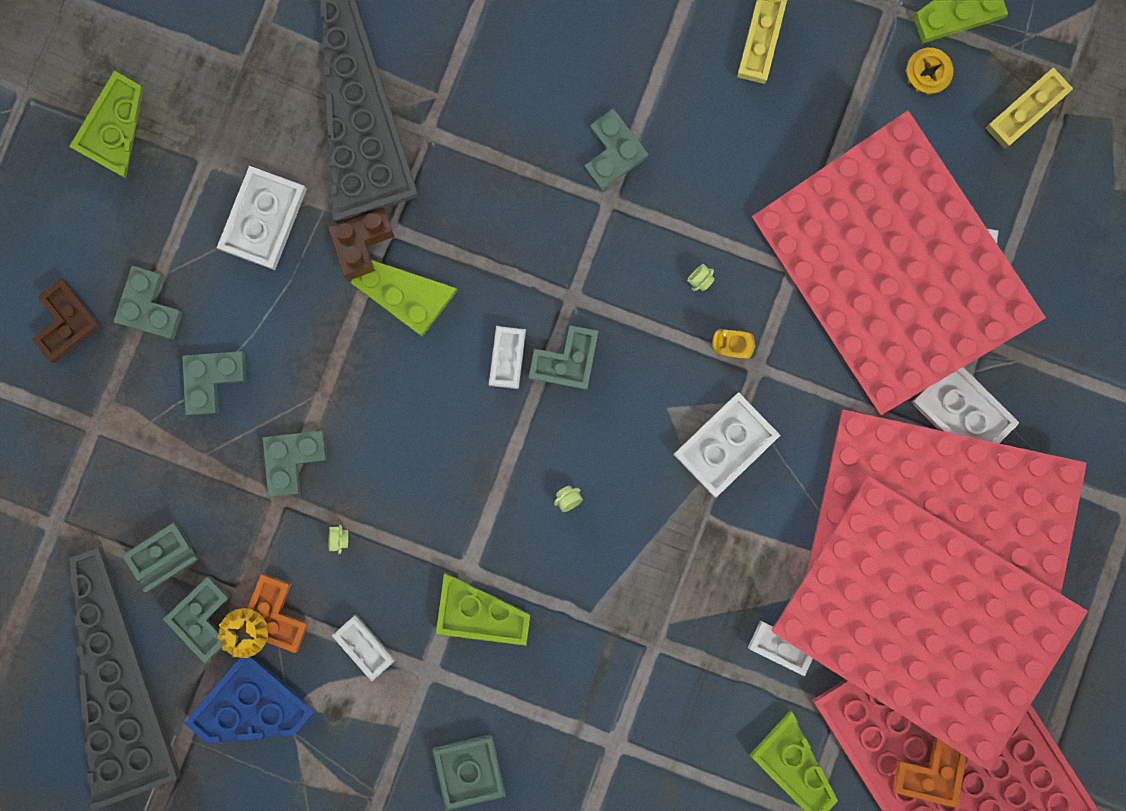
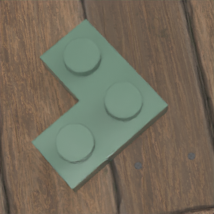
M614 108L590 125V130L605 148V151L584 166V170L602 192L647 159L649 154Z
M131 266L114 323L174 340L183 312L155 303L163 281V275Z
M569 325L564 354L534 349L529 379L587 390L599 331Z
M245 352L182 356L185 415L219 414L217 384L247 382Z
M325 431L263 437L268 497L301 494L298 464L328 461Z
M207 576L163 618L203 663L208 662L223 647L218 639L219 628L209 618L231 596L212 576Z

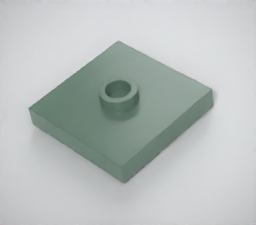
M493 734L433 748L446 811L506 797Z

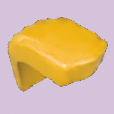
M718 329L713 336L712 349L718 355L749 359L755 349L754 336L748 332Z

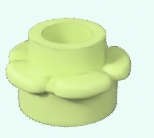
M705 264L697 267L687 280L692 285V290H706L715 279L712 276L714 269L708 268Z
M571 486L562 488L556 493L557 499L554 505H558L562 512L575 508L583 501L579 494L581 490L579 488L573 489Z
M341 524L338 527H329L328 536L329 551H338V554H341V548H348V530H342Z

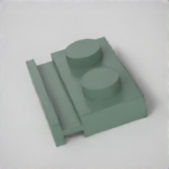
M178 522L170 524L122 555L137 581H140L143 586L144 593L153 590L200 559L192 549L193 546Z

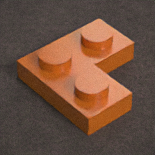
M261 574L248 609L258 612L265 619L268 627L267 643L297 653L309 623L281 613L292 584L266 574ZM244 624L243 627L239 629V632L250 636V634L246 632L247 627L246 624Z
M934 737L929 767L898 760L892 791L896 794L958 808L966 756Z

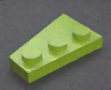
M933 0L919 10L913 18L922 44L1004 19L1008 15L1004 0Z
M373 260L374 272L352 279L350 282L422 337L458 291L457 288Z
M444 573L436 634L526 646L531 614Z
M789 711L749 756L803 811H829L838 800L822 768L818 765L806 737L803 736L793 712Z

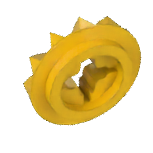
M924 48L915 52L908 60L909 62L905 70L908 76V83L915 87L916 92L927 93V96L944 90L950 84L954 72L950 58L943 51L936 48ZM925 66L928 69H935L938 67V69L932 75L933 79H931L929 75L925 77L924 75L921 76L922 72L925 70Z
M236 609L228 613L219 624L218 639L223 646L222 650L227 651L232 657H251L261 651L267 642V623L258 612L252 609ZM246 624V632L250 634L251 638L243 639L238 645L239 635L232 629H240Z

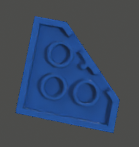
M253 655L248 658H239L184 724L207 744L229 740L263 739L264 737L274 736L287 737L294 736L316 709Z

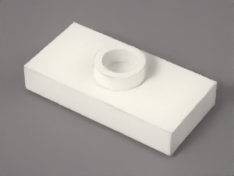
M496 326L489 386L519 389L526 329Z
M357 614L332 635L371 681L396 660Z

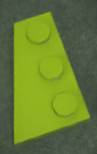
M114 70L69 147L126 179L142 101L143 87Z

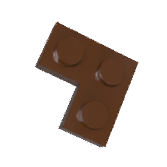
M384 207L328 227L343 275L347 281L374 272L375 269L367 247L395 237Z
M60 279L38 296L55 321L33 337L32 340L50 362L56 363L102 327V325L69 283L64 279Z

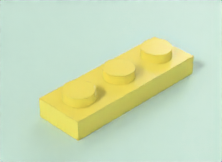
M756 0L737 74L738 78L762 84L766 83L787 0Z
M1053 67L986 126L985 129L1006 149L1073 88Z

